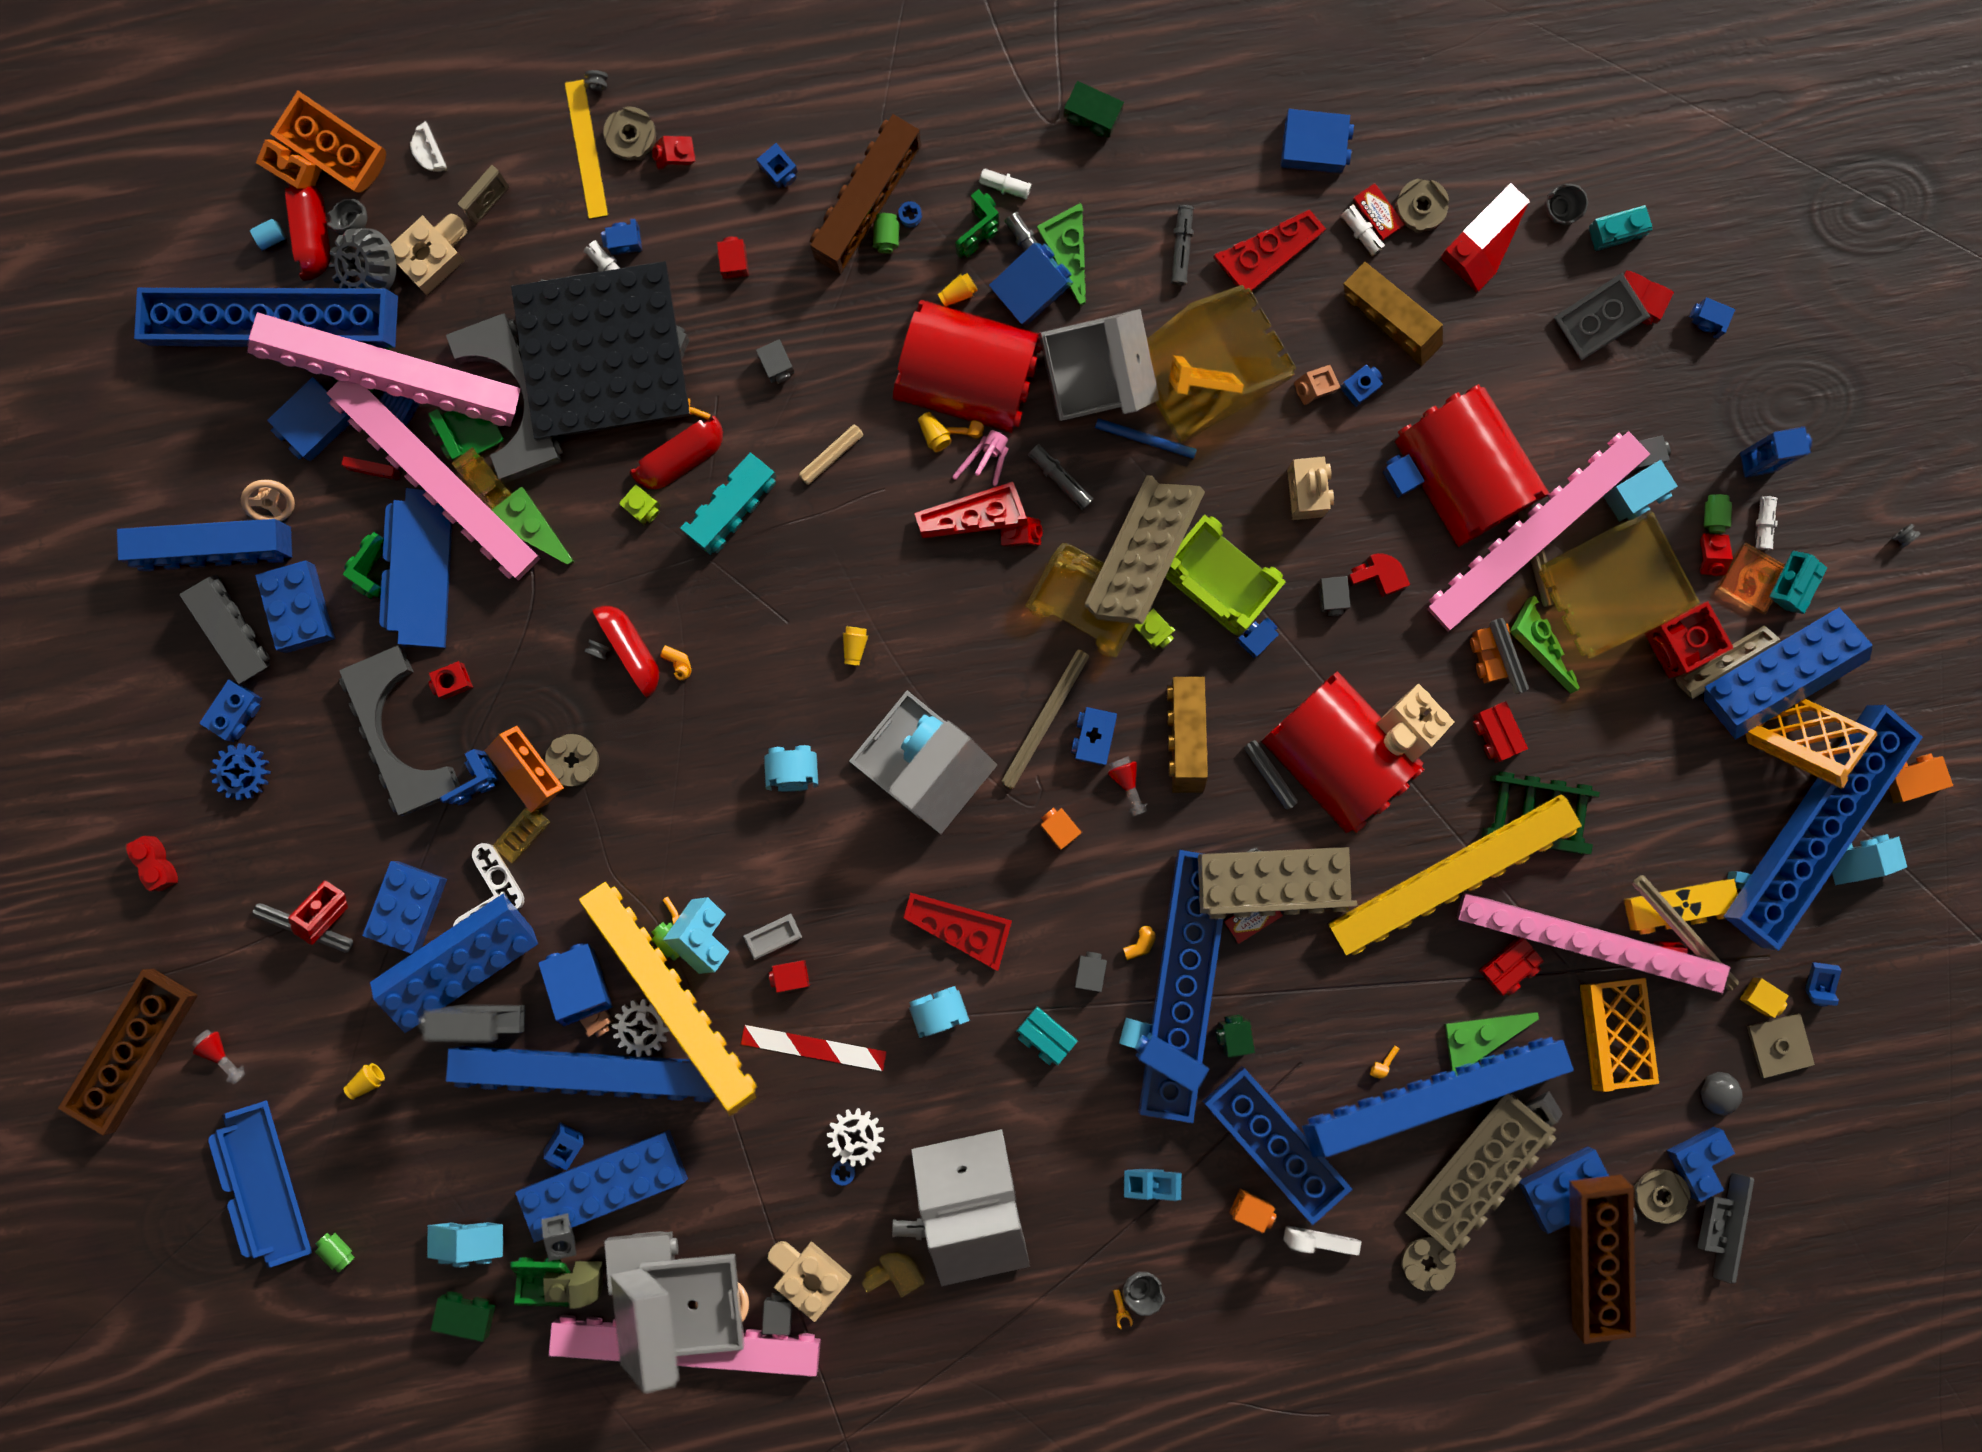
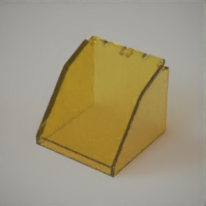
M1243 285L1192 302L1147 338L1160 399L1155 403L1179 443L1192 438L1256 402L1290 380L1295 374L1293 371L1296 369V366L1289 354L1285 353L1281 357L1278 355L1285 347L1275 330L1268 334L1265 333L1272 325L1262 308L1253 312L1252 308L1259 303L1250 288L1245 289ZM1173 355L1184 357L1190 366L1194 368L1233 373L1244 385L1243 392L1239 393L1189 385L1188 394L1177 393L1169 382Z
M1653 511L1618 525L1541 565L1543 570L1538 572L1546 589L1553 588L1554 591L1549 594L1558 612L1565 611L1566 615L1561 618L1570 635L1576 633L1578 636L1573 641L1580 655L1584 656L1587 654L1589 659L1645 633L1700 604Z

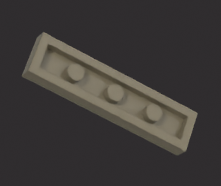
M1764 625L1732 644L1734 648L1688 673L1676 677L1677 685L1693 699L1705 691V686L1780 643L1781 640Z

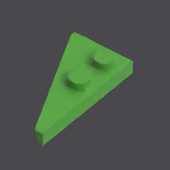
M1081 203L1037 226V230L1044 243L1055 254L1053 259L1058 265L1062 263L1070 271L1071 276L1069 278L1073 284L1069 288L1080 307L1086 304L1083 206Z
M523 487L490 508L521 540L567 565L574 563Z
M1532 596L1526 600L1510 633L1570 694L1576 692L1580 688L1573 670L1567 672L1561 656L1565 654L1556 636L1553 634L1548 620L1541 619L1535 607V604L1539 603L1538 599Z
M1538 1012L1444 1024L1451 1071L1456 1073V1067L1467 1063L1473 1064L1537 1021L1539 1019Z

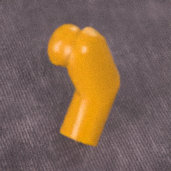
M665 645L660 657L673 662L674 675L678 680L687 679L691 675L692 670L688 656Z
M1143 926L1139 929L1140 937L1137 944L1123 948L1127 960L1150 952L1156 939V934L1150 926Z

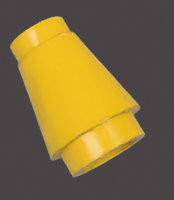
M968 273L963 276L960 274L942 292L938 293V296L944 306L947 307L973 297V293L977 292L978 289Z
M927 412L918 418L921 430L930 449H933L934 452H939L951 444L950 432L931 412Z
M846 627V631L843 633L845 664L860 665L868 639L866 635L867 629Z
M374 1063L364 1065L344 1087L347 1097L354 1100L380 1087L381 1082L385 1079L382 1070Z

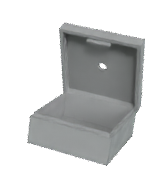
M1141 309L1039 333L1056 415L1059 421L1122 407L1123 414L1134 412L1160 400Z
M909 691L903 694L849 760V762L919 819H923L940 834L943 833L997 766L970 737L951 722L944 721ZM923 715L928 717L934 716L943 723L909 764L903 757L904 750L901 749L903 741L907 736L914 734L917 729V723Z
M1002 1129L912 1149L920 1213L925 1223L929 1250L941 1286L1030 1267L1025 1239L1015 1204L1016 1198ZM960 1169H967L964 1173H958Z
M735 1254L641 1263L639 1269L610 1275L620 1364L644 1393L675 1386V1382L678 1381L676 1356L744 1350L745 1343ZM694 1300L698 1303V1307L690 1309L688 1302Z

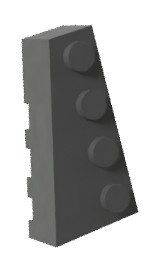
M217 574L204 579L179 594L238 684L270 666L268 653L262 646L259 647L254 638L253 630L245 623L238 607L232 601Z

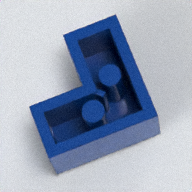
M1712 1127L1667 1150L1679 1176L1687 1183L1692 1199L1702 1202L1724 1190L1712 1165L1734 1155L1735 1152L1722 1129Z

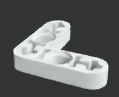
M478 844L472 851V859L494 896L458 917L453 926L504 893L508 898L505 892L499 894L498 890L506 888L509 884L512 886V888L507 889L509 894L517 895L518 897L515 900L516 909L519 910L524 904L522 891L499 852L491 844ZM482 848L486 851H491V854L488 855L491 863L498 862V865L489 868L487 872L485 867H489L488 862L484 859H479V856L482 854ZM496 870H501L505 874V880L500 885L494 884L491 879L492 873Z
M1286 1226L1283 1239L1290 1248L1298 1251L1314 1253L1316 1247L1352 1255H1359L1362 1242L1354 1238L1293 1226Z

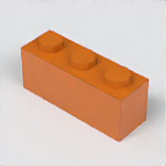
M518 726L499 734L484 750L531 813L547 805L564 788Z

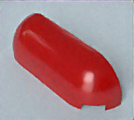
M288 183L290 188H285L293 257L294 261H299V276L302 281L312 280L320 276L330 262V246L324 200L321 192L315 186L296 188Z
M711 416L705 423L702 420L696 422L639 461L640 466L630 470V475L636 483L644 488L660 489L666 487L718 451L723 440V430L716 416Z
M599 606L592 609L598 623L643 695L646 698L650 697L658 685L660 671L631 620L622 610L613 606Z

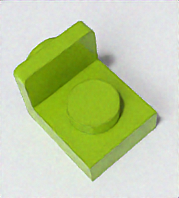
M636 484L619 503L643 525L647 521L649 523L657 517L659 514L658 508L661 506Z
M1154 608L1147 614L1143 624L1134 625V628L1154 650L1158 646L1163 649L1174 639L1172 634L1175 629L1172 626L1170 627Z

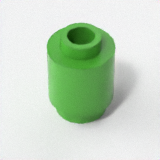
M880 213L876 215V220L873 221V247L878 249L879 253H893V250L899 247V222L895 214Z
M1720 494L1708 496V501L1705 502L1704 528L1709 529V533L1722 534L1725 533L1726 529L1731 528L1732 502H1729L1730 496Z
M662 922L651 932L654 935L652 942L667 958L670 957L675 961L679 955L663 941L673 924L670 922L666 926Z
M326 1233L315 1244L318 1247L315 1253L331 1270L335 1269L338 1273L355 1258L351 1254L352 1250L336 1233L332 1236Z

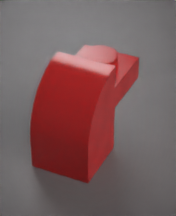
M1387 554L1370 555L1367 558L1370 567H1367L1366 563L1352 568V574L1348 575L1350 587L1374 578L1381 597L1410 586L1401 563Z

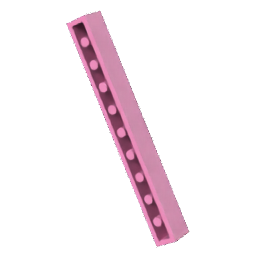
M260 313L256 315L248 343L247 353L261 359L268 358L279 361L286 366L304 368L314 374H325L343 382L350 381L360 384L367 389H378L392 396H403L413 399L420 404L428 403L438 406L445 411H456L470 418H481L491 421L499 426H511L521 389Z
M338 381L326 393L332 398L329 404L340 414L345 411L351 417L348 422L358 432L363 429L369 435L366 440L376 450L382 447L389 454L386 459L396 469L401 466L407 472L404 477L415 488L420 484L426 490L423 496L434 506L439 503L445 509L442 514L452 524L457 521L463 526L464 529L461 533L471 542L476 539L483 546L480 551L490 561L495 558L501 564L498 569L508 579L514 576L519 581L541 559L367 388L350 381Z
M1629 431L1623 436L1618 433L1607 443L1610 448L1603 454L1600 450L1588 460L1590 465L1584 471L1578 468L1567 478L1570 483L1562 489L1559 485L1548 495L1550 501L1544 506L1540 503L1527 513L1530 518L1522 524L1519 520L1508 530L1511 534L1504 541L1500 538L1488 548L1491 552L1484 559L1478 556L1468 565L1471 570L1463 576L1459 573L1448 583L1451 586L1450 589L1444 594L1440 590L1429 599L1431 605L1427 610L1447 632L1453 629L1650 455Z
M1463 892L1457 913V918L1461 921L1720 993L1724 991L1730 969L1729 966L1719 962Z
M561 1315L560 1319L552 1322L549 1356L620 1361L616 1320L614 1319L613 1323L602 1322V1318L587 1317L586 1321L576 1320V1316ZM747 1329L746 1333H743L744 1350L676 1356L677 1366L816 1376L819 1367L821 1339L815 1338L814 1334L800 1333L799 1337L777 1334L766 1335L762 1334L761 1330Z

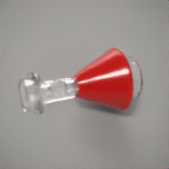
M1128 756L1110 763L1111 770L1108 771V775L1126 791L1132 808L1128 810V813L1131 812L1134 817L1146 812L1148 804L1141 803L1135 788L1137 762H1131Z
M206 1030L192 1042V1045L195 1047L193 1054L217 1063L229 1075L226 1080L227 1082L236 1084L245 1076L244 1067L242 1066L237 1069L226 1057L219 1032L211 1033L209 1030Z

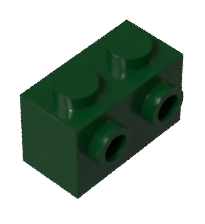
M1077 81L1064 107L1063 117L1067 118L1066 120L1072 125H1083L1090 128V131L1099 137H1104L1105 135L1110 138L1123 111L1124 102Z
M1240 1014L1225 1016V1021L1219 1022V1028L1215 1029L1217 1044L1223 1047V1054L1232 1057L1255 1053L1250 1021L1240 1016Z
M447 1292V1295L443 1294L437 1300L431 1331L483 1342L489 1337L496 1305L488 1304L489 1300L485 1298L474 1297L473 1300L464 1299L463 1294Z

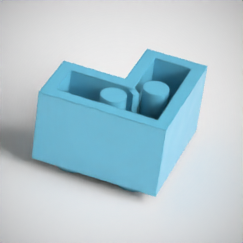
M1659 460L1616 486L1603 497L1619 522L1625 518H1628L1630 522L1650 510L1648 504L1657 500L1658 504L1673 496L1670 491L1678 486L1663 462Z
M1883 834L1861 841V846L1853 847L1851 843L1832 871L1835 885L1882 877L1907 868L1900 838H1889L1888 834Z
M708 897L691 899L663 941L697 973L716 972L729 951L712 936V933L726 914Z
M486 1222L469 1225L457 1223L428 1225L427 1258L438 1259V1264H452L454 1267L469 1266V1261H476L477 1264L492 1263V1258L503 1257L502 1224Z

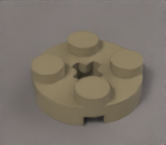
M625 107L617 113H612L605 122L603 133L606 144L617 157L624 160H642L652 150L656 141L655 125L643 110L636 107ZM634 128L636 136L627 139L626 135L623 134L624 131Z
M1415 179L1403 187L1395 206L1397 214L1405 226L1416 233H1422L1435 229L1443 222L1448 212L1449 197L1446 190L1438 182ZM1420 199L1421 202L1426 200L1429 203L1426 207L1427 211L1417 208V200Z
M567 734L552 741L546 752L545 763L562 785L576 787L583 785L595 775L599 766V755L596 748L587 738L576 734ZM570 753H575L574 756L579 758V763H575L573 768H569V763L565 762L566 757H569Z
M1651 1170L1645 1173L1634 1186L1637 1208L1645 1217L1654 1222L1672 1223L1679 1220L1687 1211L1688 1200L1690 1201L1689 1187L1681 1176L1670 1170ZM1660 1189L1663 1192L1668 1191L1669 1195L1665 1197V1203L1661 1200H1656L1657 1192Z
M1423 1236L1415 1241H1411L1407 1244L1401 1256V1266L1404 1275L1413 1286L1420 1290H1442L1451 1281L1455 1273L1456 1262L1454 1253L1449 1252L1432 1236ZM1431 1256L1435 1266L1426 1271L1424 1270L1425 1266L1421 1263L1423 1259L1427 1260Z

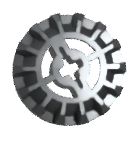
M359 228L348 229L343 235H339L336 238L335 244L337 247H332L330 254L335 257V262L329 263V267L336 270V274L332 276V279L335 283L340 284L339 288L387 290L391 288L396 275V258L391 244L383 234L374 229ZM358 276L361 279L356 283H352L349 277Z

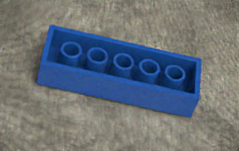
M277 519L117 529L118 560L127 563L128 567L137 568L138 571H153L154 566H163V569L175 570L180 569V565L189 564L191 568H204L206 563H215L216 566H231L233 561H241V564L253 565L258 564V560L267 559L268 563H282L284 558H292L291 527Z
M1839 607L1705 686L1704 702L1736 740L1756 726H1760L1868 662L1873 645Z
M503 893L372 980L370 985L373 999L400 1029L406 1033L420 1024V1019L424 1017V1012L444 1008L538 945L534 930Z
M1243 1066L1238 1068L1203 1100L1204 1104L1312 1225L1352 1190L1324 1157H1312L1305 1135Z
M667 1130L521 1188L515 1193L535 1243L543 1239L541 1219L568 1213L571 1227H575L683 1184L688 1180L670 1130Z

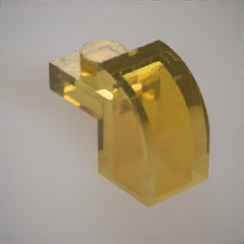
M473 447L452 463L455 469L471 485L478 497L491 510L511 495L505 484L498 479L495 471Z
M893 1252L882 1255L880 1262L883 1268L880 1269L879 1266L870 1269L865 1273L866 1278L862 1282L868 1293L891 1279L902 1298L925 1284V1278L917 1264L910 1257L902 1253Z

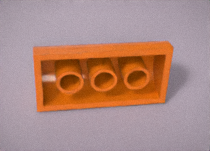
M300 91L296 92L270 133L355 192L364 191L375 181L386 159V150Z

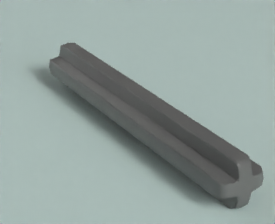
M262 903L256 904L252 913L254 917L292 932L291 924L288 920L289 914ZM326 930L316 941L344 953L349 952L353 945L352 939L330 930Z

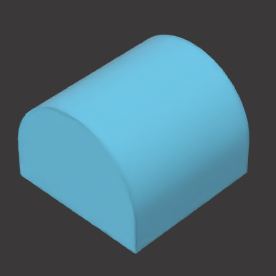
M273 219L250 230L261 250L286 239L280 224Z
M1125 1018L1119 1043L1135 1048L1142 1035L1147 1037L1151 1024Z

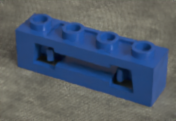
M1805 427L1773 432L1740 452L1745 478L1775 473L1810 454L1812 441L1810 435L1806 433Z

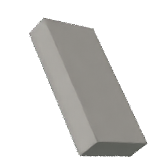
M789 914L743 937L755 960L802 938V935L793 915Z

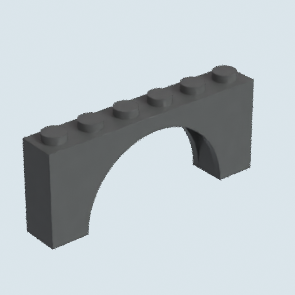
M505 313L446 335L454 359L460 365L477 361L499 365L511 372L521 387L524 399V414L521 425L516 435L505 447L490 455L498 479L504 484L561 463L560 454L563 453L558 438L555 440L554 438L537 441L534 439L520 344H518L516 338L518 334L517 325L514 319L510 320Z
M399 646L393 647L339 670L342 678H339L340 685L345 693H349L351 702H349L350 709L355 717L358 716L360 720V734L365 741L368 740L371 747V750H369L370 758L375 765L378 764L381 772L378 775L383 788H387L391 798L388 801L394 813L397 812L400 816L409 815L441 801V796L460 787L453 767L446 766L435 770L412 768L400 761L392 753L385 741L381 723L385 700L400 680L413 673L404 648Z
M461 1004L424 1012V1017L420 1019V1033L424 1034L423 1040H496L497 1033H521L525 1031V1005Z

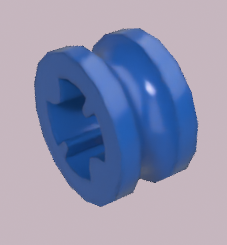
M912 201L905 202L899 208V219L904 226L911 228L921 222L922 212L917 203ZM907 209L918 213L914 214L915 219L910 220L909 217H904L903 214L906 215Z
M840 1160L832 1167L831 1178L836 1184L847 1185L854 1179L855 1168L851 1167L849 1161L841 1164ZM840 1166H846V1171L851 1173L850 1177L846 1176V1180H841L840 1175L836 1174V1169L840 1170Z

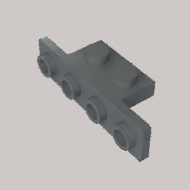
M1737 1173L1731 1174L1727 1199L1714 1196L1706 1199L1698 1243L1699 1249L1717 1252L1713 1277L1735 1284L1754 1185V1178Z

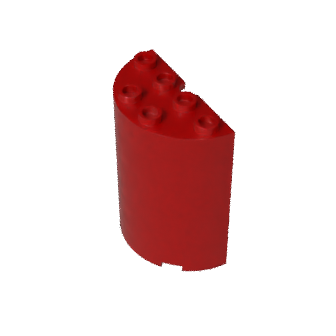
M920 300L917 312L915 311L903 345L897 369L900 371L894 383L893 399L964 420L977 421L985 426L1012 433L1013 427H1019L1023 412L1019 411L1021 402L1026 403L1029 394L1030 382L1027 379L1028 377L1033 378L1038 358L1035 357V353L1040 354L1042 350L1039 333Z
M1479 384L1466 391V394L1462 396L1459 392L1450 396L1439 409L1437 406L1431 407L1422 414L1423 417L1420 418L1419 422L1413 426L1409 424L1397 432L1399 437L1395 440L1402 455L1405 457L1409 454L1422 475L1424 482L1421 486L1458 548L1550 494L1486 388L1480 387Z
M1338 671L1261 740L1267 749L1346 833L1352 830L1357 833L1367 824L1365 820L1372 814H1381L1390 806L1388 800L1392 796L1399 797L1410 787L1407 782L1411 778L1414 780L1425 770L1422 767L1423 762L1419 757L1412 762L1404 753L1395 755L1388 750L1384 743L1387 734L1376 724L1381 717Z

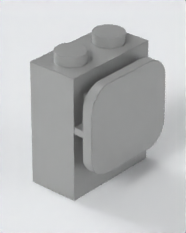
M656 1231L607 1238L605 1240L609 1295H613L610 1275L639 1269L641 1263L675 1260L674 1255L678 1254V1240L673 1238V1232Z

